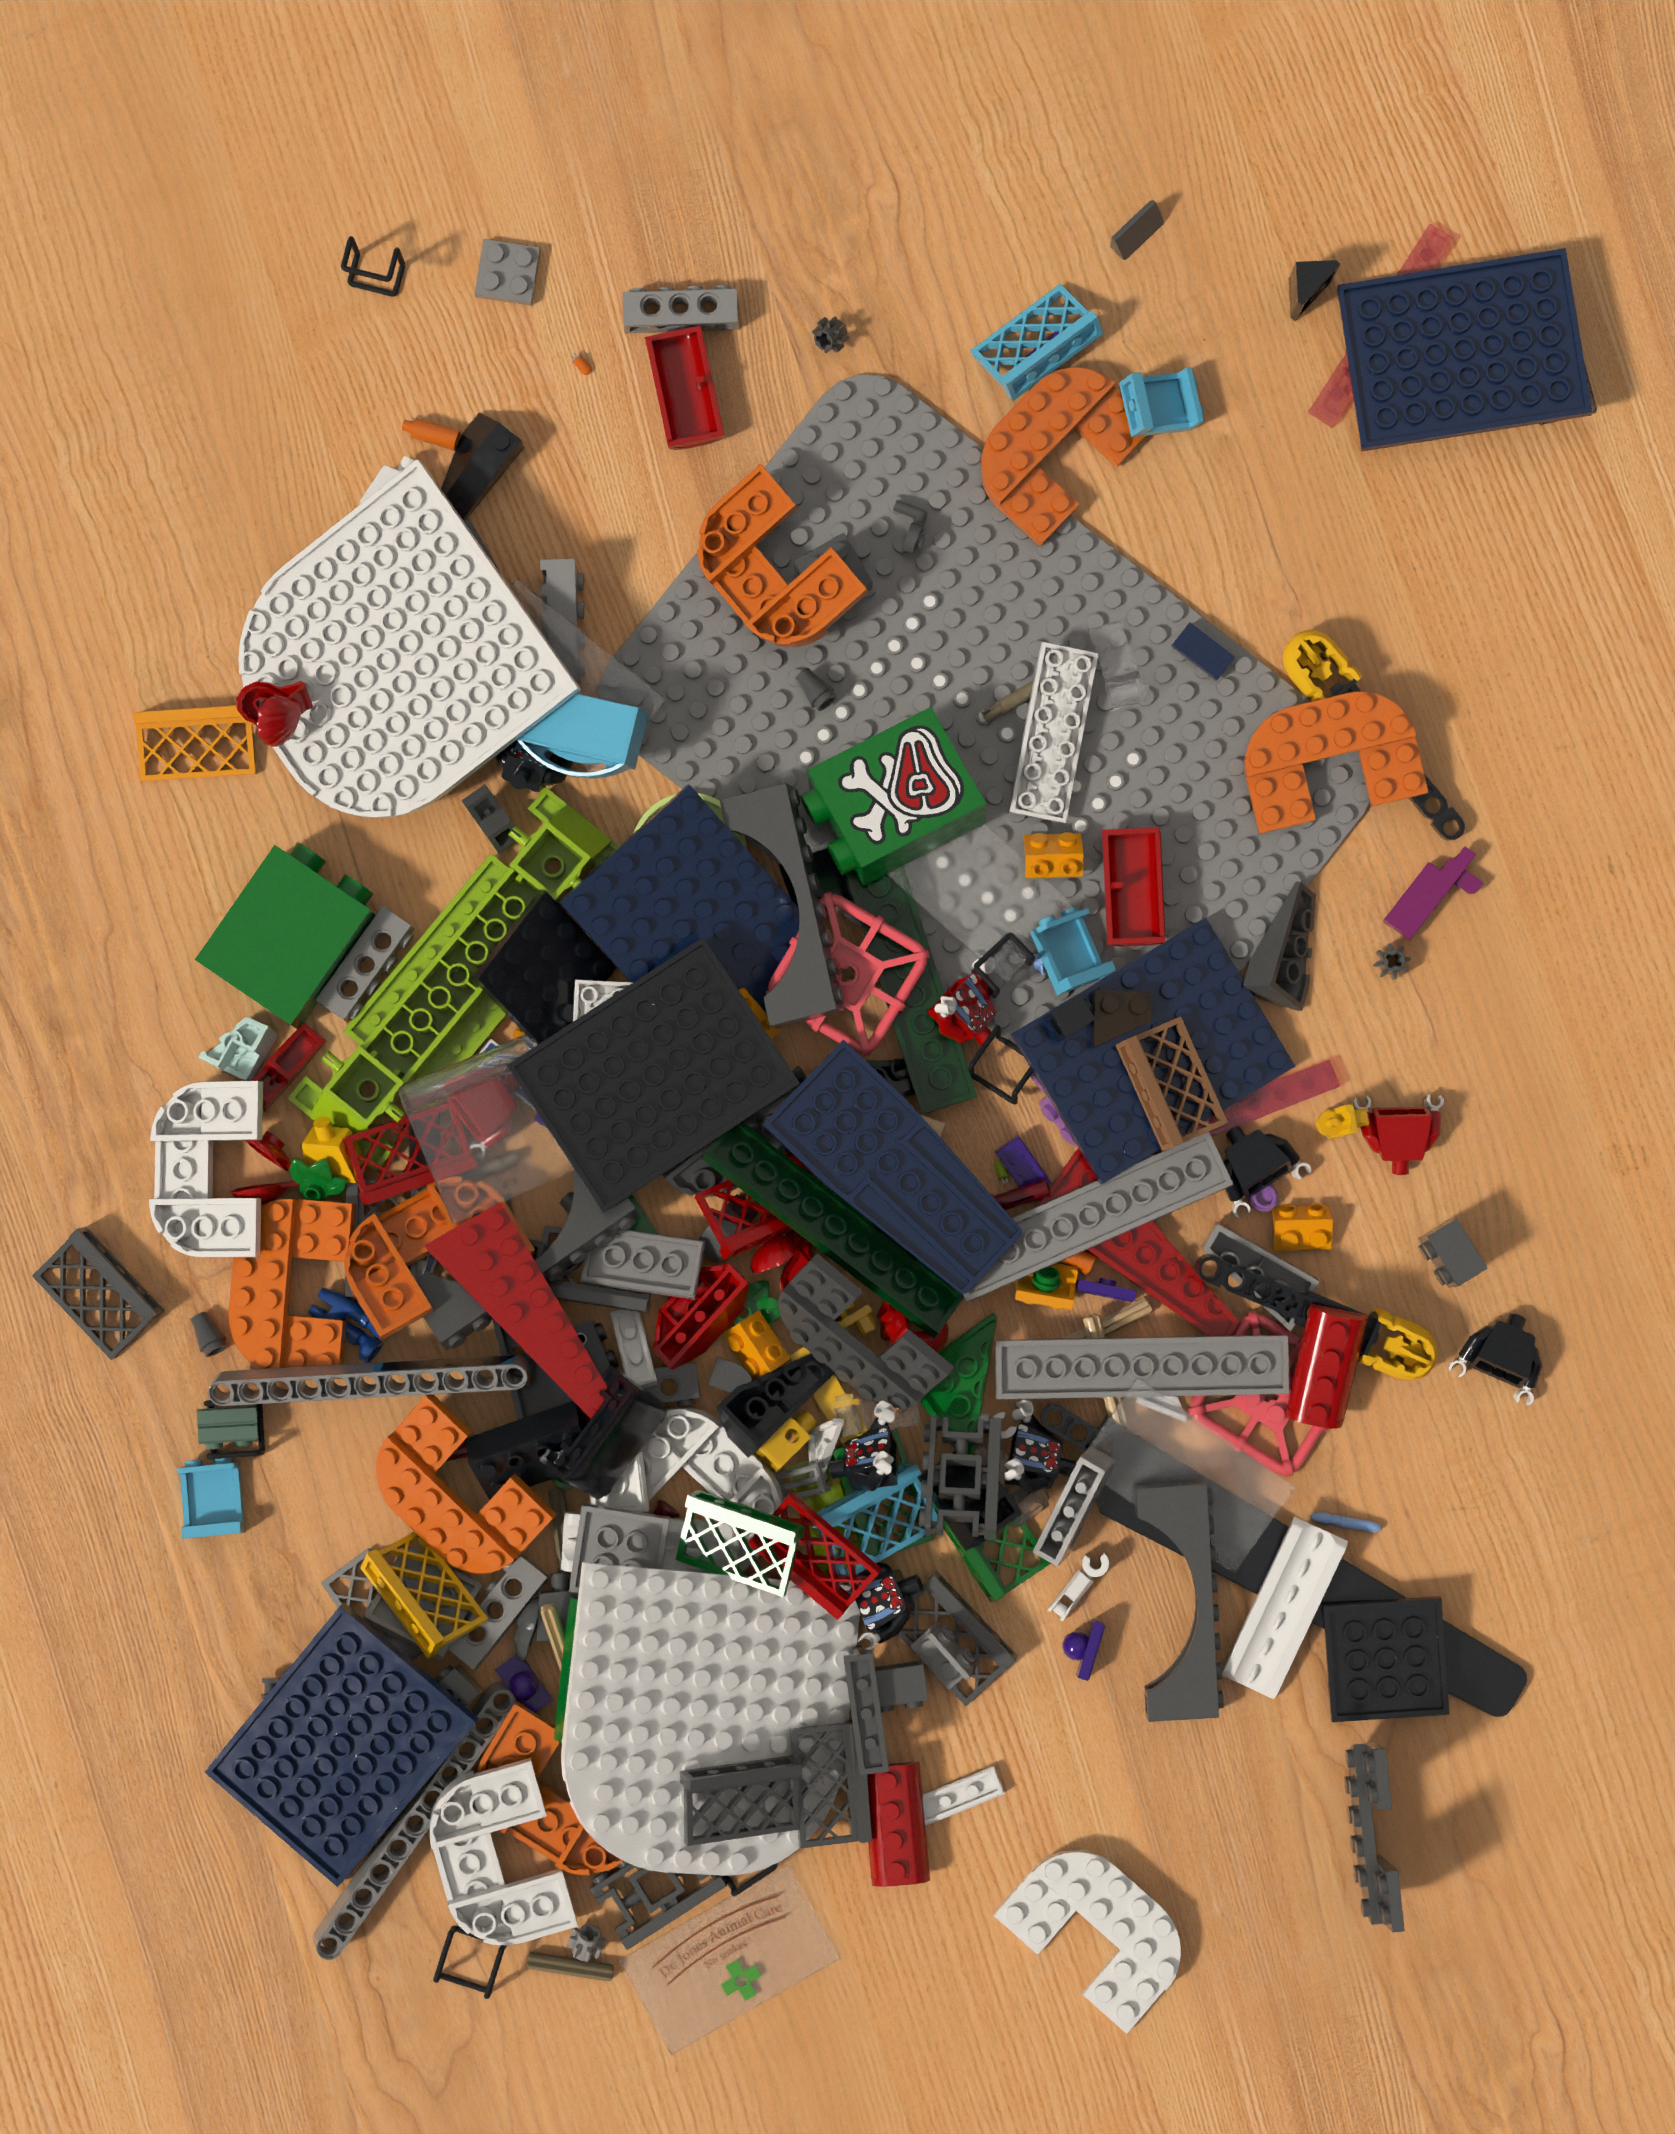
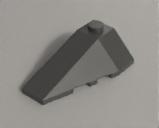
M1295 882L1251 957L1243 982V987L1249 989L1258 999L1296 1011H1302L1310 983V975L1306 974V960L1312 956V948H1308V933L1314 929L1316 894L1301 882Z

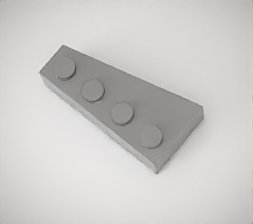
M540 559V570H542L544 575V582L541 584L542 605L544 606V611H542L543 634H545L546 640L576 683L580 684V676H585V658H580V647H585L584 630H579V619H584V602H579V591H584V574L579 573L575 559Z
M1215 1221L1202 1244L1203 1250L1208 1254L1220 1257L1231 1264L1239 1265L1305 1294L1308 1290L1314 1292L1320 1282L1311 1274ZM1236 1271L1230 1274L1240 1284L1243 1282L1241 1272ZM1264 1282L1259 1283L1254 1290L1255 1296L1258 1298L1267 1296L1270 1290L1269 1285ZM1276 1293L1275 1298L1285 1304L1284 1308L1287 1305L1293 1306L1295 1302L1291 1298L1292 1294L1285 1298ZM1265 1307L1291 1332L1295 1325V1319Z

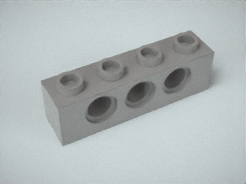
M718 285L714 289L703 290L700 286H689L686 290L676 291L672 287H661L657 291H646L644 288L629 289V292H623L625 334L663 333L700 325L702 331L739 330L737 289H731V286ZM708 302L714 303L717 306L710 313L704 312L701 308ZM679 303L688 306V310L681 314L676 313L673 308ZM650 304H655L660 308L656 314L652 315L644 310Z
M382 906L316 998V1001L346 1022L350 1018L354 1019L362 1009L363 1005L361 1003L367 994L372 996L379 987L380 982L378 979L384 971L388 973L395 965L397 958L394 956L399 949H405L414 937L412 931L414 928ZM383 935H388L391 937V945L385 950L378 949L377 940ZM365 959L374 960L375 966L370 973H362L360 970L361 962ZM349 982H355L358 986L357 993L352 997H346L343 993L344 986Z
M1092 1446L1080 1456L1033 1553L1056 1567L1069 1556L1116 1462L1115 1459Z
M520 1555L503 1568L506 1572L500 1581L495 1579L484 1592L488 1596L481 1605L477 1602L488 1617L487 1622L481 1625L485 1630L484 1639L480 1642L475 1641L470 1631L454 1640L448 1648L449 1651L472 1670L480 1667L516 1622L521 1610L532 1598H535L551 1578L525 1555ZM512 1579H517L522 1584V1591L517 1596L512 1595L508 1590V1584ZM494 1602H499L504 1609L503 1615L499 1619L493 1618L490 1614V1606ZM468 1611L466 1616L469 1618L468 1621L471 1622L476 1617L471 1611Z

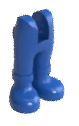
M321 1288L318 1297L330 1304L332 1308L328 1312L320 1306L312 1304L308 1311L312 1317L346 1320L345 1317H348L359 1323L362 1327L371 1330L372 1334L379 1338L357 1302L335 1290ZM347 1321L345 1339L352 1345L360 1347L359 1360L362 1363H370L379 1353L384 1343Z

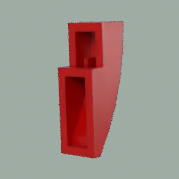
M304 1022L266 1061L265 1066L251 1080L263 1082V1110L265 1112L291 1085L326 1042L324 1038Z

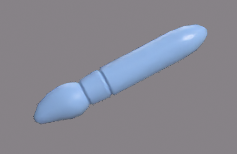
M1327 1512L1311 1515L1312 1520L1325 1526L1332 1525L1372 1533L1379 1532L1382 1529L1381 1525L1369 1520L1331 1515Z

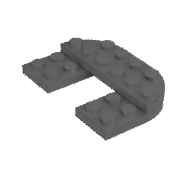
M817 1253L794 1275L778 1299L779 1313L785 1326L790 1331L791 1339L795 1343L804 1346L813 1354V1357L818 1362L825 1363L835 1372L840 1380L847 1382L856 1389L863 1399L868 1401L874 1400L878 1403L883 1400L894 1408L899 1409L916 1406L925 1394L949 1375L954 1366L909 1329L879 1356L863 1345L835 1321L859 1297L862 1290Z
M1377 1742L1353 1744L1349 1750H1345L1349 1776L1344 1777L1346 1794H1350L1352 1806H1347L1349 1823L1353 1824L1355 1835L1350 1836L1352 1853H1356L1358 1865L1353 1866L1355 1883H1359L1362 1889V1916L1368 1917L1372 1925L1384 1924L1393 1933L1404 1932L1399 1871L1384 1857L1376 1855L1371 1806L1372 1804L1379 1810L1392 1809L1386 1748Z

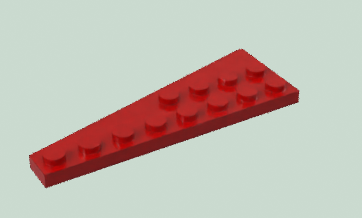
M1077 1148L1050 1186L1051 1196L1042 1198L1036 1207L1098 1181L1079 1148ZM1153 1221L1087 1250L1206 1336L1232 1335L1240 1324Z
M502 1203L495 1204L426 1244L427 1251L591 1419L606 1400L599 1393L602 1389L606 1391L607 1385Z

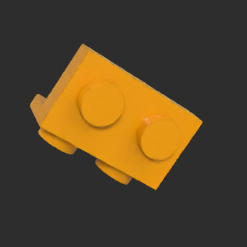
M1064 832L1062 834L1035 833L1033 835H1023L1026 878L1083 876L1084 852L1081 833Z
M1313 1203L1309 1206L1283 1204L1272 1209V1246L1274 1251L1332 1249L1333 1217L1328 1205Z
M1062 1264L1050 1266L1059 1271V1277L1061 1278L1060 1287L1051 1292L1039 1290L1032 1282L1033 1274L1017 1281L1015 1300L1026 1304L1051 1306L1058 1310L1073 1309L1075 1285L1078 1276L1077 1267Z
M760 1311L750 1315L723 1334L729 1347L735 1352L743 1364V1368L747 1370L753 1381L762 1375L772 1372L790 1360V1356Z

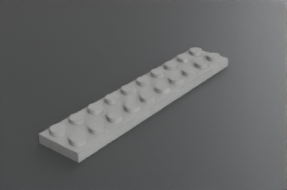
M1204 1133L1136 1163L1103 1184L1095 1181L1012 1218L1022 1229V1235L967 1293L963 1294L966 1303L1233 1186V1182L1210 1133Z
M1288 1335L995 1340L996 1399L1289 1394Z

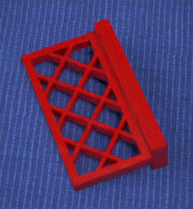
M448 1102L405 1116L404 1118L402 1117L399 1123L393 1120L343 1137L360 1190L358 1194L362 1204L370 1205L477 1168L474 1156L470 1155L459 1117ZM448 1109L451 1121L445 1130L433 1122L438 1112ZM431 1115L429 1121L424 1119L423 1117ZM419 1120L427 1124L420 1139L406 1133L411 1121ZM404 1124L402 1130L396 1128V1126ZM431 1127L444 1133L438 1148L424 1142ZM453 1127H454V1130H455L456 1135L453 1134V1133H451ZM392 1129L399 1133L393 1148L379 1142L384 1130ZM377 1133L375 1139L369 1137L370 1135ZM404 1136L417 1142L411 1157L397 1151ZM449 1136L458 1140L461 1153L451 1156L442 1151ZM364 1138L372 1142L365 1158L356 1154L352 1141ZM377 1145L390 1152L383 1167L370 1161ZM422 1145L435 1152L431 1162L426 1165L415 1161ZM394 1155L408 1161L403 1173L396 1174L388 1170ZM439 1155H442V1156L446 1157V1158L437 1160L438 1157H439ZM358 1159L363 1161L361 1167L359 1165ZM367 1164L381 1170L376 1182L366 1185L363 1177ZM413 1164L419 1166L417 1168L411 1169ZM386 1173L391 1175V1177L383 1179Z
M791 1152L786 1154V1156L805 1170L797 1157ZM730 1180L715 1185L694 1196L722 1247L719 1252L724 1261L793 1230L766 1208L749 1202L750 1196L748 1194L745 1200L730 1195L732 1186L735 1185ZM713 1195L724 1199L721 1211L710 1208L705 1198ZM728 1201L743 1206L740 1218L724 1213ZM747 1208L762 1213L759 1223L753 1224L744 1220ZM722 1219L737 1224L734 1234L728 1237L724 1235L720 1227Z
M791 1492L772 1514L777 1517L781 1514L780 1518L806 1526L804 1537L799 1540V1544H806L808 1555H803L797 1550L790 1580L838 1620L881 1572L882 1568ZM789 1504L799 1511L800 1518L788 1517L787 1506ZM809 1526H817L822 1531L823 1537H811ZM755 1534L748 1542L754 1550L763 1546L758 1534ZM779 1541L771 1545L779 1560L787 1557L790 1545ZM813 1544L825 1545L827 1556L815 1555ZM832 1545H838L844 1549L846 1557L834 1556ZM766 1548L758 1552L772 1565L774 1564ZM816 1563H828L830 1574L824 1573L817 1567ZM835 1564H847L849 1575H837ZM855 1565H862L871 1573L868 1576H857ZM839 1582L851 1583L853 1593L850 1595L839 1585Z

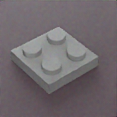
M484 239L475 297L532 306L541 251L540 247Z

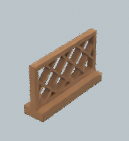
M1181 1016L1115 1045L1162 1152L1228 1123ZM1172 1026H1176L1180 1035L1177 1045L1165 1040L1167 1030ZM1161 1032L1159 1037L1154 1034ZM1149 1038L1157 1042L1153 1055L1144 1052L1140 1040ZM1162 1045L1175 1050L1171 1063L1158 1058ZM1180 1053L1189 1056L1192 1062L1189 1071L1176 1066ZM1156 1063L1169 1069L1165 1082L1155 1077L1153 1071ZM1174 1072L1187 1077L1183 1090L1170 1085ZM1192 1080L1201 1083L1203 1087L1201 1098L1188 1093ZM1168 1090L1181 1096L1177 1109L1169 1106L1165 1098ZM1186 1098L1199 1104L1195 1117L1182 1112ZM1204 1106L1213 1110L1217 1122L1209 1124L1200 1120ZM1180 1117L1193 1122L1189 1134L1183 1137L1177 1126ZM1198 1125L1203 1127L1197 1130Z

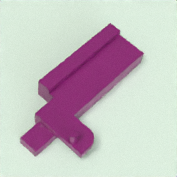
M1464 846L1455 859L1450 857L1441 870L1428 862L1384 918L1383 922L1410 941L1454 884L1468 894L1477 893L1484 883L1465 870L1476 854Z

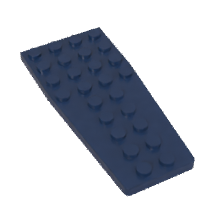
M844 1040L762 1124L828 1188L961 1294L967 1293L1022 1235V1229L914 1107Z

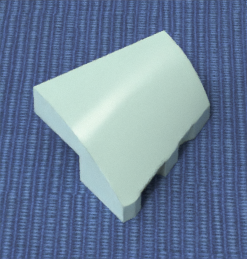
M246 1016L236 1024L234 1030L225 1033L219 1038L221 1043L208 1053L205 1051L201 1052L198 1058L242 1081H251L257 1075L279 1034L269 1026Z

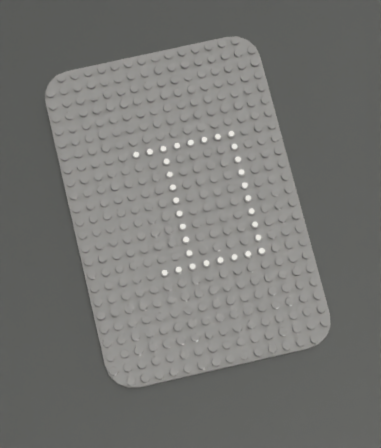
M859 374L837 382L821 396L765 466L766 470L798 506V509L756 546L789 585L799 576L794 568V560L844 532L872 579L873 588L827 629L829 633L821 639L800 647H781L761 639L745 625L717 589L707 580L700 567L696 553L610 660L600 680L599 699L637 707L648 712L649 716L639 756L681 789L689 784L697 793L714 797L719 801L787 783L793 786L794 789H797L800 796L810 791L808 769L931 707L986 802L985 824L903 865L944 993L956 980L970 975L973 969V962L977 959L979 960L1007 933L1015 934L1032 954H1038L1039 952L1030 931L1039 927L1038 921L1054 915L1055 919L1061 918L1062 912L1073 907H1077L1078 911L1089 908L1090 914L1084 917L1085 924L1102 963L1113 961L1116 971L1159 946L1113 947L1107 945L1104 874L1100 869L1101 862L1103 861L1102 830L1160 827L1165 942L1206 918L1240 973L1253 956L1295 882H1301L1307 887L1365 813L1370 801L1358 751L1303 764L1316 818L1315 821L1259 834L1244 774L1246 747L1255 730L1269 716L1282 709L1308 703L1311 700L1072 516L1039 547L1006 517L987 496L981 481L980 460L983 447L905 387L879 375ZM896 500L924 509L927 512V518L922 528V533L926 534L921 550L915 549L913 554L902 550L914 518L893 511ZM1189 622L1235 656L1234 660L1217 681L1172 647L1174 641ZM1042 642L1099 653L1066 823L1009 812L1030 699L1006 712L1004 715H998L989 722H986L981 713L995 705V701H999L1034 680ZM806 668H809L815 675L834 688L835 701L822 711H818L816 707H811L803 689L796 680V676ZM801 802V805L798 806L800 817L804 818L807 826V834H804L806 845L811 847L812 853L827 848L828 843L837 839L830 824L826 821L818 826H814ZM1035 833H1081L1084 852L1083 876L1057 878L1025 877L1023 835H1033ZM745 835V838L777 864H781L768 848L752 837ZM844 874L843 876H844L845 882H846V884H847L849 893H850V895H851V892H850V889H849V886H848V882H847L846 876H845V874ZM1089 880L1097 882L1100 887L1098 895L1093 898L1086 897L1082 891L1084 883ZM835 907L836 910L862 929L860 920L839 907ZM1007 944L993 957L996 965L994 971L989 974V978L1000 989V993L997 998H993L990 995L996 1015L987 1024V1027L993 1030L996 1025H999L1001 1027V1037L1016 1044L1010 1034L1100 980L1057 996L1048 974L1044 973L1042 976L1040 971H1035L1034 962L1030 966L1027 965Z

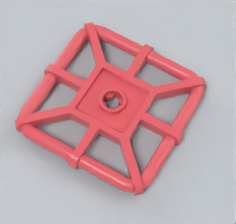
M827 892L824 893V896L819 901H822L825 909L827 908L834 935L832 946L829 949L831 958H835L839 969V974L835 976L837 985L842 987L845 996V1003H842V1005L853 1011L860 1042L825 1022L824 1020L827 1016L803 1022L811 1026L810 1030L815 1033L819 1031L838 1043L844 1040L858 1054H864L865 1057L871 1055V1052L880 1045L898 1013L904 1011L907 1006L905 1002L923 974L927 965V958L930 955L929 951H925L918 941L884 922L885 918L878 915L876 917L843 896ZM835 906L871 927L859 947L842 937ZM799 932L796 937H792L789 941L791 945L772 975L766 995L778 984L787 971L796 949ZM880 932L914 954L882 961L866 950L876 933ZM916 961L895 998L875 986L885 968ZM849 966L853 967L852 973L855 975V979H848L846 982H843L841 980L843 975L840 973V969H847ZM872 993L889 1003L890 1006L868 1040L860 1009L869 994Z
M1255 1311L1248 1312V1316L1240 1321L1232 1335H1246L1249 1328H1251L1252 1335H1261L1259 1326L1274 1335L1287 1334L1288 1344L1294 1347L1289 1355L1290 1371L1298 1358L1303 1336L1300 1338L1265 1315L1256 1314ZM1289 1372V1394L1294 1374ZM1265 1394L1234 1395L1232 1399L1205 1405L1202 1404L1207 1396H1193L1190 1408H1188L1189 1416L1192 1415L1199 1425L1231 1444L1233 1450L1236 1452L1242 1451L1271 1471L1285 1475V1477L1293 1476V1472H1296L1302 1466L1321 1433H1326L1328 1429L1312 1425L1295 1455L1289 1460L1283 1429L1290 1419L1285 1413L1289 1394H1276L1278 1395L1277 1399H1271L1269 1402L1264 1400ZM1235 1406L1251 1417L1238 1436L1204 1413ZM1258 1421L1274 1431L1281 1462L1246 1441Z

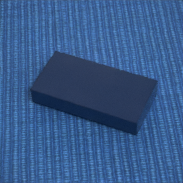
M1190 622L1172 644L1175 650L1216 681L1235 658V656Z

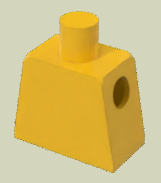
M328 1117L317 1118L313 1122L314 1127H312L302 1143L304 1162L310 1166L326 1158L332 1169L333 1176L346 1178L347 1183H356L357 1180L343 1137L352 1135V1131L348 1128L332 1127L331 1120ZM352 1141L356 1154L364 1157L357 1141ZM358 1159L359 1165L361 1167L363 1161Z
M806 1410L796 1420L790 1417L754 1453L775 1474L811 1438L808 1432L817 1424L816 1419ZM787 1433L792 1434L795 1441L790 1443L785 1435Z

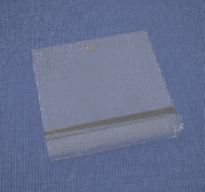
M521 1035L399 1087L401 1102L453 1224L575 1170L506 1066L537 1046L536 1041L530 1039L527 1035Z

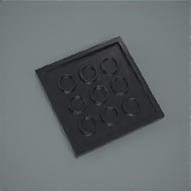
M539 890L472 979L537 1046L573 1022L575 980L607 981L617 967L546 890Z
M1440 1596L1323 1604L1332 1722L1450 1715L1442 1599Z

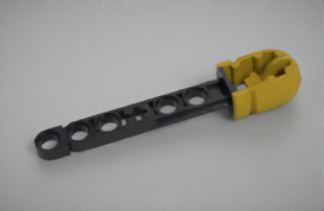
M1304 630L1293 636L1285 646L1283 653L1284 668L1300 691L1306 697H1311V702L1325 699L1320 687H1316L1308 677L1310 674L1309 669H1302L1301 667L1307 665L1312 671L1310 677L1319 679L1321 682L1333 674L1330 670L1331 662L1329 660L1324 662L1320 658L1321 650L1323 651L1321 657L1323 659L1329 658L1338 668L1337 672L1341 676H1345L1349 681L1346 685H1341L1338 682L1329 689L1332 693L1331 697L1350 692H1362L1355 684L1361 679L1362 674L1355 666H1349L1348 657L1334 640L1325 633L1317 630ZM1424 773L1429 793L1411 797L1409 800L1424 818L1433 821L1430 825L1441 838L1448 841L1460 838L1465 830L1464 821L1453 807L1448 808L1445 797ZM1434 797L1439 800L1440 810L1437 813L1432 814L1426 810L1425 802L1428 798ZM1448 819L1455 820L1458 824L1459 829L1454 836L1447 835L1443 830V825Z
M1212 1254L1202 1255L1195 1264L1197 1275L1205 1282L1219 1288L1222 1284L1231 1293L1295 1319L1294 1324L1303 1328L1306 1325L1307 1310L1310 1307V1303L1364 1314L1310 1290L1305 1294L1239 1265L1231 1264L1227 1260ZM1209 1260L1215 1261L1217 1264L1216 1272L1211 1276L1204 1275L1202 1273V1265ZM1236 1271L1241 1272L1243 1275L1241 1285L1237 1287L1230 1286L1228 1284L1229 1275ZM1259 1283H1267L1270 1289L1268 1295L1263 1298L1256 1297L1254 1293L1255 1287ZM1276 1293L1285 1298L1292 1294L1291 1298L1295 1301L1293 1306L1287 1305L1284 1308L1285 1304L1275 1298ZM1375 1308L1368 1315L1358 1362L1366 1366L1372 1365L1375 1370L1407 1381L1421 1379L1430 1373L1436 1364L1438 1356L1436 1341L1431 1333L1421 1325L1399 1316H1391L1390 1312ZM1381 1324L1392 1331H1401L1404 1336L1411 1340L1408 1344L1403 1342V1336L1400 1334L1395 1337L1387 1336L1382 1347L1388 1351L1389 1357L1387 1360L1370 1350L1372 1344L1376 1343L1380 1335L1378 1331ZM1396 1355L1402 1357V1358H1403V1359H1402V1363H1404L1405 1366L1402 1365V1364H1401L1398 1360H1396L1394 1357H1395Z

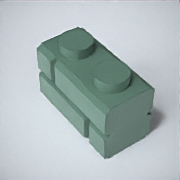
M257 1405L197 1409L199 1444H205L206 1450L223 1449V1443L235 1442V1448L253 1447V1441L259 1440Z

